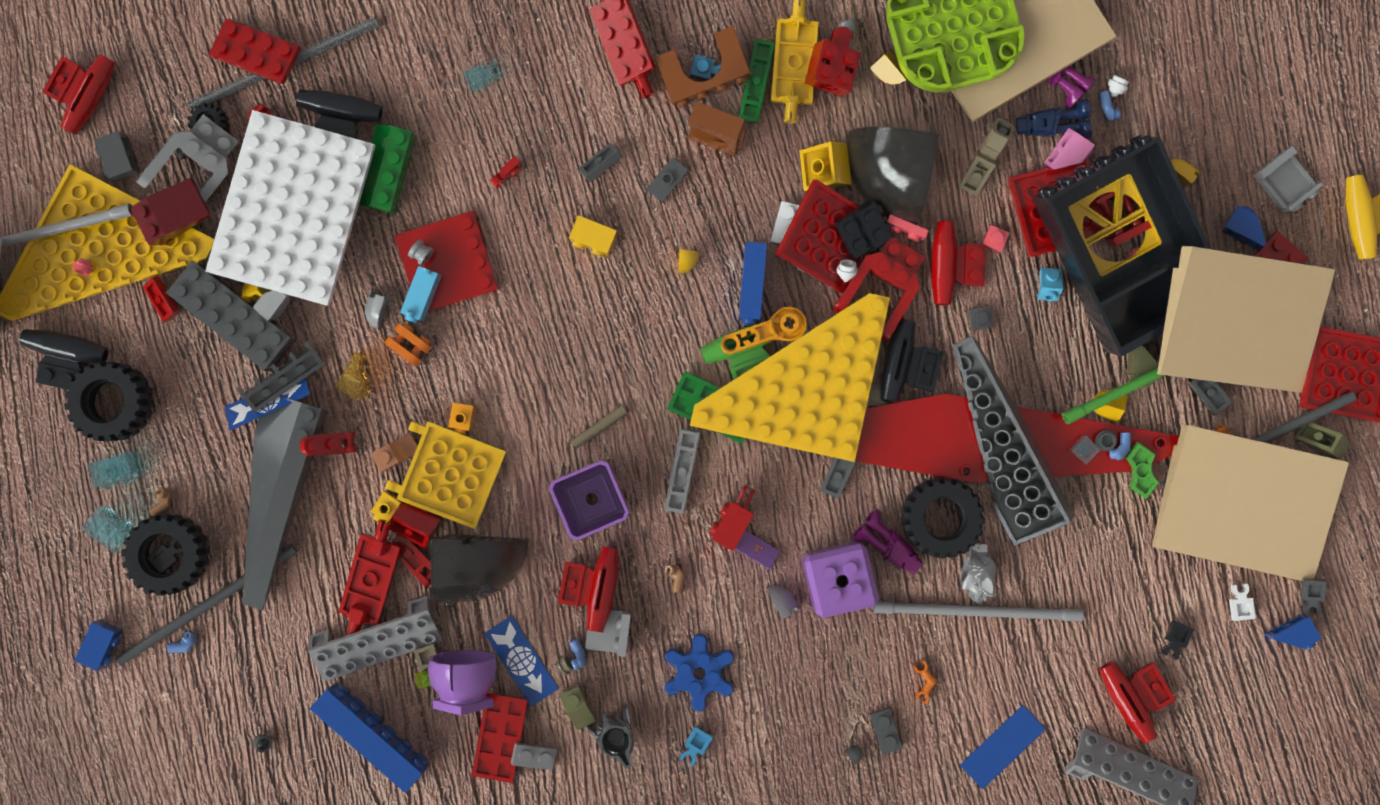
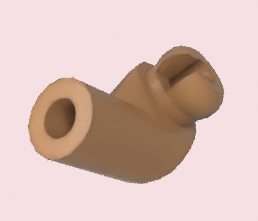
M161 487L156 491L158 503L149 509L151 516L160 515L170 507L171 492L169 489Z
M674 563L668 564L665 567V573L674 581L672 592L682 593L685 574L678 565Z

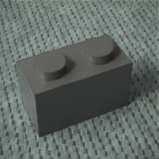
M117 131L95 139L97 145L95 151L98 157L102 159L104 165L102 170L108 179L119 182L140 174L126 135Z

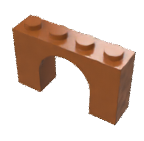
M733 26L714 33L722 62L718 73L708 81L697 82L689 79L684 72L679 55L675 49L656 56L669 97L675 107L682 108L688 106L690 101L695 99H706L710 96V93L715 91L717 93L724 92L729 89L730 85L735 83L737 85L744 84L749 81L748 78L752 77Z
M696 101L688 120V126L691 127L688 139L735 157L736 151L741 152L747 127H744V119Z

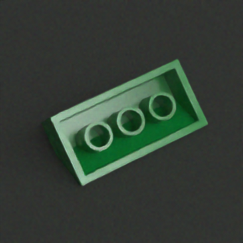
M376 125L371 142L376 147L358 206L392 215L396 214L417 137L412 131L395 126Z

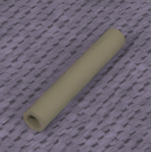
M621 405L571 440L572 444L576 449L627 415V411Z

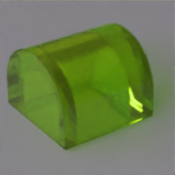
M428 669L415 673L417 689L431 686Z

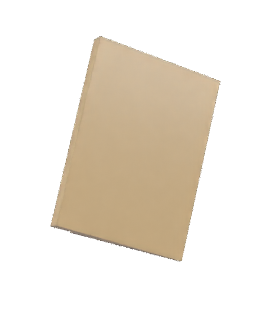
M1014 0L1020 25H1023L1024 28L1023 48L1014 65L1005 74L994 80L951 91L972 123L1116 39L1115 33L1095 1Z
M1182 246L1179 268H1173L1157 374L1302 393L1336 269L1193 246Z
M1181 425L1178 444L1173 447L1152 547L1302 581V578L1315 579L1349 462L1191 425Z

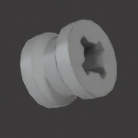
M419 239L411 247L408 256L412 259H417L418 264L423 266L433 255L434 249L425 246L424 242Z

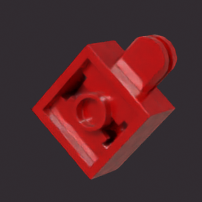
M844 26L838 27L832 31L830 40L823 39L814 44L804 84L839 97L852 92L861 52L849 48L852 39V32L849 28Z
M747 485L743 486L735 502L730 500L729 504L724 503L719 512L722 515L719 522L714 521L709 530V533L712 534V540L732 551L735 550L754 515L753 512L746 508L756 490L751 489L743 505H739L748 489Z

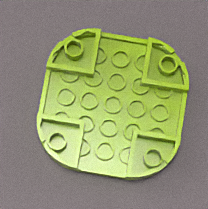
M1014 0L887 1L886 19L899 66L905 77L912 84L923 90L941 93L994 80L1005 74L1014 65L1022 51L1024 28L1023 25H1020Z

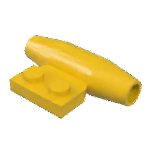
M1364 175L1347 177L1345 205L1350 237L1359 260L1377 257V234L1380 235V194L1372 198Z

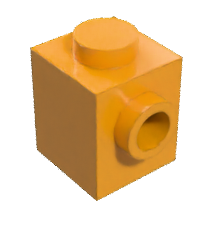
M452 403L448 427L454 428L453 431L461 434H466V430L472 431L476 406Z

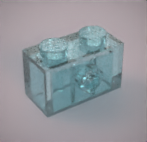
M125 453L88 463L94 488L102 487V490L115 488L116 483L122 482L123 485L136 482L135 478L142 477L136 453Z
M101 505L92 513L80 529L116 554L124 546L125 538L130 537L129 531L133 525L129 521L121 520L115 516L116 513L111 508Z

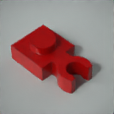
M514 156L500 169L498 174L490 179L491 184L498 189L506 179L516 177L521 172L520 168L523 165Z

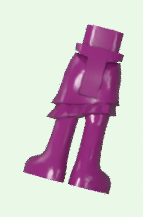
M1071 66L1066 67L1047 79L1048 83L1052 82L1053 87L1058 85L1067 94L1068 97L1065 104L1069 109L1097 81L1094 77L1082 75ZM1062 73H1064L1071 80H1073L1078 85V87L1073 85L1064 76H1062Z
M874 509L867 516L865 523L887 540L886 544L876 537L865 525L859 526L853 533L852 540L868 542L882 553L881 556L885 560L902 568L904 571L908 570L912 575L924 563L918 558V554L914 552L912 547L901 537L900 533L897 534L895 529L890 531L882 523L881 512L878 509Z

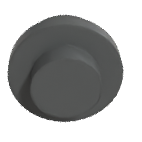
M1103 430L1096 435L1095 443L1100 450L1110 451L1116 446L1117 438L1113 432Z

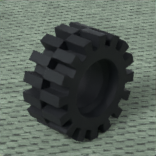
M201 103V107L196 105V110L190 111L192 116H188L187 119L190 121V123H187L189 128L192 129L204 114L205 116H213L218 126L226 132L229 131L226 129L230 127V123L227 122L229 118L216 105Z

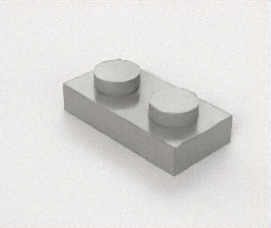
M515 742L511 764L514 766L553 770L557 749L555 747Z

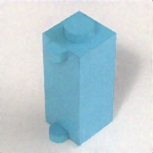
M418 266L400 313L406 315V320L417 323L418 320L424 322L442 275Z

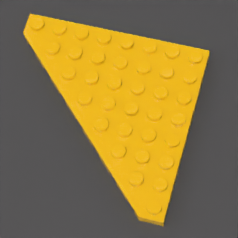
M69 164L36 228L110 210L113 207L129 203L133 206L140 202V200ZM134 216L28 241L0 294V316L15 321L186 267L192 260L196 262L209 260L215 239L194 228H190L163 246L148 245ZM80 258L88 260L92 263L91 267H93L94 271L90 272L89 276L81 275L72 269L74 266L73 261H79Z
M871 293L867 294L694 405L690 426L855 462L890 297Z

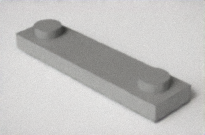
M680 429L664 507L665 511L685 513L700 432Z

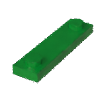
M755 38L749 65L752 77L748 78L749 81L745 84L739 118L744 119V122L759 123L775 42Z

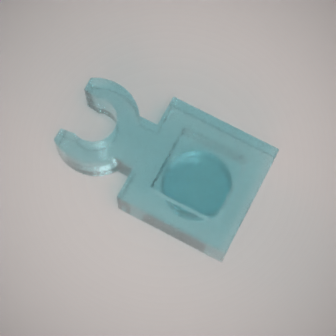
M496 61L491 62L486 69L481 64L463 72L472 93L491 85L489 79H499L503 76L501 71L498 73L492 72L493 68L498 66Z

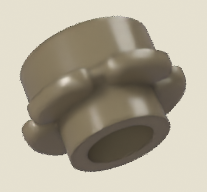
M568 655L557 657L556 669L559 673L568 675L573 670L570 663L571 658Z

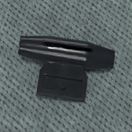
M299 90L296 99L297 107L321 115L315 123V128L357 139L358 133L355 122H380L383 113L381 105L356 96L330 91Z
M901 319L889 343L882 373L880 398L888 403H897L906 381L917 389L934 392L943 351L925 346L914 348L916 323L911 320Z
M24 329L19 338L20 345L45 355L38 364L36 383L70 390L68 386L70 380L76 379L74 375L79 370L82 371L80 362H106L109 355L107 347L85 338L50 330Z

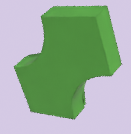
M1137 441L1124 457L1132 468V479L1128 487L1147 500L1159 484L1152 473V461L1156 454Z

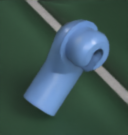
M1109 91L1101 92L1099 98L1106 118L1110 121L1118 120L1121 117L1120 109H1113Z
M1120 432V445L1117 449L1113 448L1110 450L1109 456L1111 459L1119 461L1129 453L1131 449V433Z
M190 631L185 632L180 642L168 643V653L188 652L196 643V635Z
M576 638L569 642L576 657L570 662L574 670L585 666V651L579 639Z

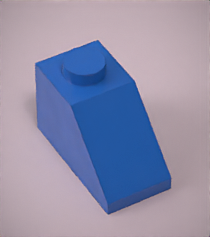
M1238 205L1222 232L1261 251L1266 241L1258 215L1254 214L1251 208Z
M1302 614L1265 633L1267 638L1302 649H1310L1316 645L1315 642L1321 640L1311 618Z

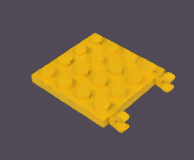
M412 421L408 430L421 434V439L403 484L388 480L385 489L399 493L397 496L399 501L476 529L506 451L427 421L426 426Z

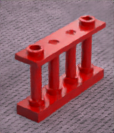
M1107 192L1095 198L1090 205L1100 203L1107 220L1113 223V210L1107 199L1115 196V193ZM1124 194L1123 206L1129 215L1135 209L1129 196ZM1139 218L1131 222L1130 227L1126 229L1122 227L1111 233L1112 236L1106 238L1109 246H1117L1152 227L1149 221L1145 222V219Z

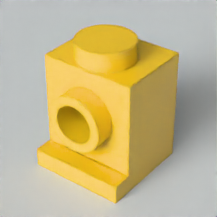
M388 490L383 491L370 511L374 514L372 518L377 522L380 519L386 520V523L387 521L390 522L402 501L397 500V496ZM383 505H386L388 507V511L386 513H383L381 510V507Z

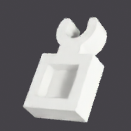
M1242 583V590L1238 592L1237 585L1231 584V592L1235 595V599H1229L1231 619L1233 621L1255 619L1253 598L1247 597L1249 585Z

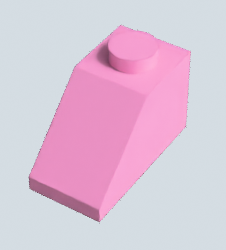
M1068 128L1044 163L1054 170L1082 163L1091 155L1095 144Z

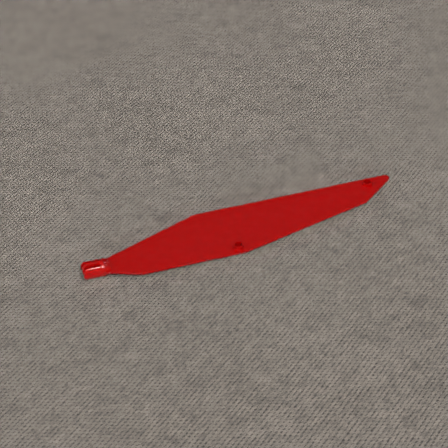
M941 394L866 408L855 458L856 462L967 482L989 481L987 472L985 473L984 461L980 453L967 397ZM1016 406L1054 477L1132 472V468L1125 458L1119 461L1111 459L1109 456L1110 451L1100 450L1096 446V435L1103 430H1108L1115 434L1117 443L1114 448L1116 449L1120 445V432L1131 433V448L1138 441L1156 454L1152 465L1171 456L1174 445L1178 444L1179 436L1083 418L1066 424L1061 414ZM1160 439L1162 443L1160 446H1157V441ZM967 467L969 471L964 475L962 470Z

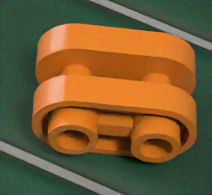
M406 322L403 324L398 323L394 328L398 335L395 339L388 336L384 343L412 365L418 367L422 360L417 356L421 351L427 354L432 347L429 345L431 341L422 334L419 337L413 333L415 329ZM404 339L415 345L411 351L401 345Z

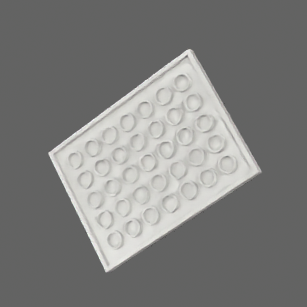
M252 110L205 272L330 306L376 145Z

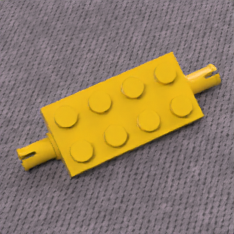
M793 0L792 16L788 19L777 18L771 102L785 104L784 122L789 123L791 115L792 124L797 123L798 105H812L814 87L804 83L813 47L817 43L819 22L809 21L805 17L806 0H800V6L799 0Z

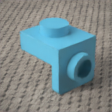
M1041 267L1039 271L1040 290L1037 295L1038 300L1058 301L1063 290L1062 269Z

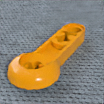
M783 307L776 311L768 321L726 335L722 339L721 349L725 354L733 355L772 340H797L806 331V318L797 308ZM786 319H790V322L791 320L794 321L792 329H788L789 326L787 328L784 326ZM747 333L755 335L752 343L746 340L742 342L743 346L740 347V340L746 338ZM728 339L734 340L736 348L728 350L724 345L725 341Z

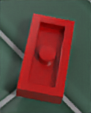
M159 275L152 277L143 286L144 291L163 322L170 321L180 311L173 298L166 293L168 290Z

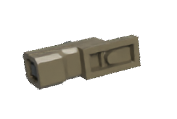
M996 118L973 157L969 169L961 180L960 188L976 196L979 194L995 168L999 157L1012 139L1015 130L1013 124L1001 118Z

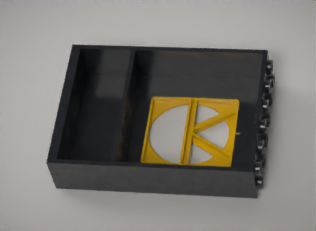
M1136 136L1129 140L1130 144L1123 147L1121 145L1112 149V154L1094 159L1092 161L1093 164L1088 167L1082 166L1077 168L1072 176H1063L1057 179L1055 185L1050 188L1045 186L1037 190V195L1032 197L1104 351L1120 357L1163 334L1173 268H1179L1182 246L1211 249L1160 136ZM1107 192L1115 193L1113 223L1089 208L1090 203L1095 198ZM1125 194L1131 197L1140 208L1122 218L1123 195ZM1084 216L1089 217L1104 228L1085 238L1083 234ZM1144 216L1145 222L1149 221L1152 227L1145 231L1143 243L1138 251L1126 260L1118 262L1107 261L1098 257L1089 248V245Z

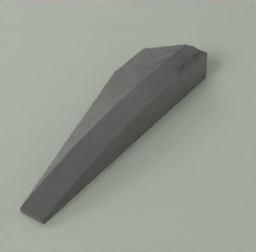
M972 335L954 344L959 370L963 377L964 390H966L969 401V410L973 417L972 422L984 461L985 473L987 472L990 493H992L994 500V509L1013 545H1018L1071 523L1074 513L1026 423L974 336Z
M287 398L284 399L292 403L259 417L254 432L243 605L264 610L313 457L305 456L300 451V441L305 436L320 434L327 414V410Z

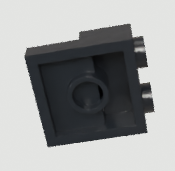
M866 201L834 223L852 259L859 258L872 248L877 249L892 238L890 235L892 228L887 221L883 220L881 216L883 209L878 203Z

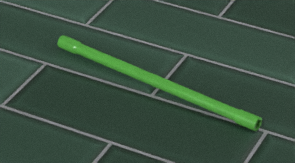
M1157 367L1091 401L1062 413V417L1066 424H1070L1083 418L1086 414L1165 375L1157 374Z

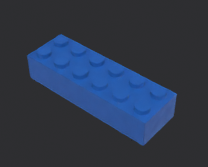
M336 682L327 688L309 709L399 789L406 793L429 767L430 764L427 763V758L423 754H417L411 749L412 745L405 739L401 740L391 726H385L380 721L381 718L378 714L368 711L364 707L365 704L362 700L350 695V691L345 685Z

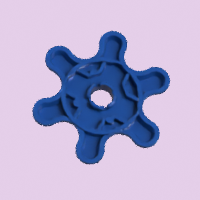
M699 633L693 637V648L689 653H681L674 648L666 652L665 659L668 663L675 666L677 674L675 678L667 681L664 687L665 692L672 696L681 691L688 692L692 697L691 707L697 712H701L706 708V697L710 692H718L722 696L728 697L734 691L733 684L722 676L724 667L732 664L734 661L733 652L723 650L718 654L710 653L707 648V637ZM698 667L703 668L706 672L705 676L700 679L696 678L693 674L694 670Z

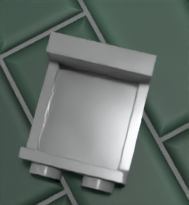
M1293 146L1284 149L1253 174V177L1283 214L1289 211L1294 213L1303 206L1302 202L1307 198L1310 200L1319 194L1318 189L1323 186L1322 182L1316 183L1294 157L1297 150Z

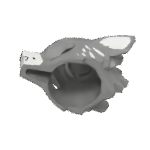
M976 543L974 547L970 546L967 559L961 569L963 574L960 581L962 589L969 590L968 596L978 605H982L983 600L986 601L988 596L994 597V581L997 569L994 561L987 554L988 545Z

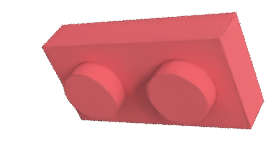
M891 214L886 220L892 228L891 232L897 234L900 232L908 235L907 238L919 242V240L923 241L929 231Z

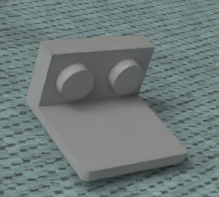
M611 610L603 633L587 630L585 648L588 650L617 653V656L626 657L632 612Z

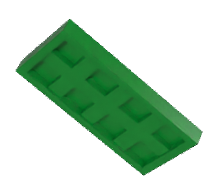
M684 371L667 409L691 420L694 405L720 388ZM717 432L741 444L745 440L743 437Z

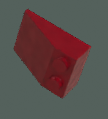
M192 178L148 196L130 207L148 245L163 246L211 216Z

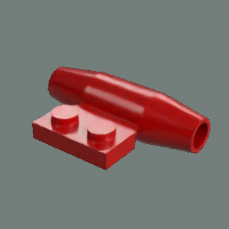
M100 54L85 72L83 67L61 56L42 91L60 103H68L60 126L61 128L72 134H78L93 115L108 88L116 62Z
M938 221L932 245L931 283L935 305H951L956 282L962 286L984 287L986 245L964 244L957 247L955 224L953 221Z
M602 547L594 571L586 565L565 562L557 603L575 607L587 605L586 630L604 632L612 609L617 584L618 549Z
M1114 661L1101 666L1099 671L1108 694L1126 724L1142 743L1154 740L1158 734L1149 711L1160 710L1176 700L1153 662L1134 672L1130 680Z

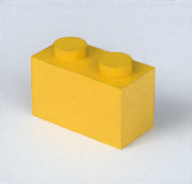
M578 215L569 239L573 242L572 245L582 250L584 247L592 249V254L603 257V255L609 256L618 233L617 230Z

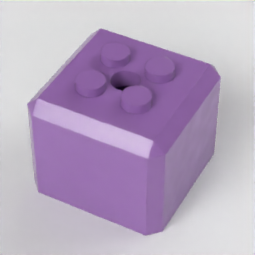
M605 460L598 461L551 482L549 487L569 538L576 541L626 520L631 512L610 462ZM589 493H595L598 496V501L595 505L587 503L586 497Z
M851 541L808 551L802 556L801 561L812 607L817 615L827 618L876 606L879 597L867 547L857 541ZM840 575H845L848 579V583L844 587H839L836 584V579Z

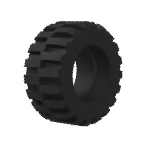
M109 361L96 362L95 365L89 364L84 367L85 371L79 370L74 375L76 379L70 380L68 383L70 390L65 391L64 396L68 398V403L64 404L65 410H69L70 413L67 415L69 422H75L73 427L76 431H83V436L93 438L96 441H118L129 439V436H135L139 433V428H144L148 424L145 419L151 418L153 413L149 411L150 406H154V400L150 399L153 391L152 388L146 386L149 382L146 377L140 376V371L126 364ZM108 382L116 383L124 394L123 410L113 421L103 420L95 408L96 394Z
M934 478L923 481L919 486L916 485L912 489V493L907 495L905 498L907 501L901 510L903 511L901 523L904 525L903 531L908 536L910 543L918 548V550L932 557L945 559L946 557H958V554L961 553L965 554L969 551L968 548L970 546L974 547L976 545L977 537L983 533L981 527L982 524H985V518L982 516L984 508L979 503L980 498L972 492V488L958 480ZM938 498H948L954 501L961 511L960 526L954 534L948 537H936L924 525L923 517L926 507L930 502Z
M177 514L157 515L140 521L137 527H133L129 531L130 537H126L123 542L126 545V549L121 550V556H125V562L121 563L123 568L128 569V573L125 575L128 579H134L133 585L135 587L144 588L143 592L148 594L155 593L157 596L175 594L195 585L198 582V578L202 577L206 572L204 567L209 564L210 560L207 558V554L210 553V547H206L205 544L208 539L206 535L202 536L200 533L202 531L201 527L193 525V520L183 518V516ZM161 535H171L180 543L183 550L182 564L172 574L159 573L148 560L152 542Z

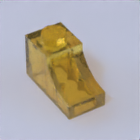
M355 351L335 388L356 400H361L362 397L366 398L369 394L371 382L367 380L364 373V364L367 356L358 351Z

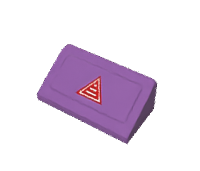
M746 530L735 548L769 570L780 552Z

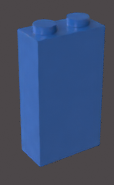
M745 243L738 321H742V325H754L759 323L761 318L767 243Z

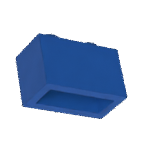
M102 620L91 622L74 661L96 671L108 667L113 659L111 654L114 648L121 642L122 637L120 635L122 629Z

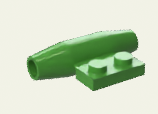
M750 325V326L741 328V329L736 330V331H733V332H731V333H734V332L743 330V329H745V328H748V327H751V326H754V325ZM747 333V337L740 340V347L743 346V341L749 340L752 343L755 335ZM728 334L700 348L706 364L730 359L729 369L733 380L770 357L762 348L770 342L733 355L725 354L721 349V342ZM728 339L725 341L724 345L728 350L736 348L734 340Z

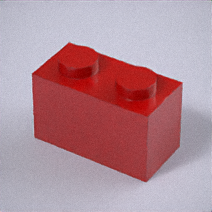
M402 502L391 518L390 522L392 525L390 530L426 548L437 532L441 519L418 507Z

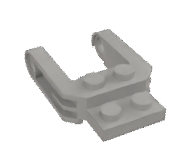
M203 114L191 130L173 133L137 179L136 183L146 188L175 150L180 148L184 154L207 171L213 172L199 190L204 202H206L228 174L226 157L238 143V140Z

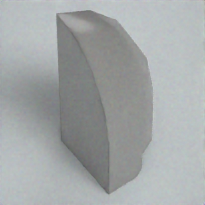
M276 291L266 292L258 299L253 308L267 321L278 320L288 306L290 296Z
M369 292L365 304V316L369 324L379 330L389 299Z
M775 585L766 587L782 619L790 616L791 612L800 608L788 589Z

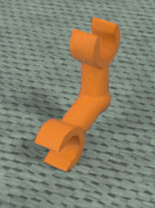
M921 659L924 668L919 670L915 665H913V668L927 682L923 689L915 694V699L917 700L921 694L926 695L923 702L925 705L929 702V693L936 685L937 680L927 669V663Z

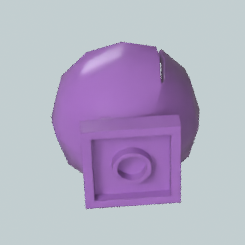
M455 650L431 656L428 667L430 685L440 696L439 699L433 700V709L462 716L493 707V698L486 697L485 695L495 680L497 667L495 654L478 650Z

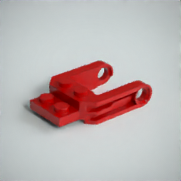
M892 237L885 242L879 253L867 255L863 258L858 267L857 274L849 281L835 304L833 311L839 313L847 308L870 271L873 276L893 288L903 291L885 321L886 324L883 328L881 340L887 342L920 288L916 272L924 261L925 256Z

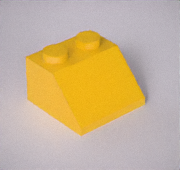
M831 141L799 150L804 191L808 190L813 179L819 180L831 189L851 184L847 143Z

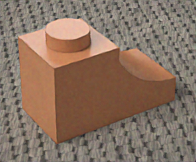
M412 433L372 452L371 456L379 471L386 472L413 457L418 444Z

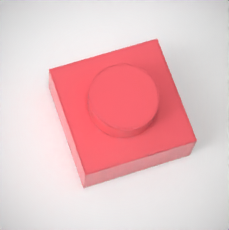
M990 225L981 245H986V247L1001 253L1010 233Z

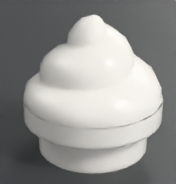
M1114 75L1108 81L1110 96L1117 97L1119 94L1126 92L1129 88L1127 87L1129 81Z
M841 260L837 266V273L844 282L854 278L858 272L856 263L852 260Z

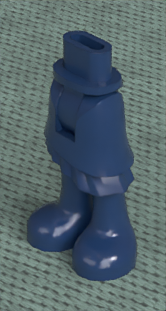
M1083 99L1079 101L1075 108L1062 110L1059 106L1056 109L1053 107L1048 110L1034 112L1030 115L1025 114V117L1016 118L1017 134L1055 137V134L1065 133L1070 128L1084 138L1090 139L1091 123L1089 120L1058 124L1059 120L1088 118L1090 115L1089 100Z

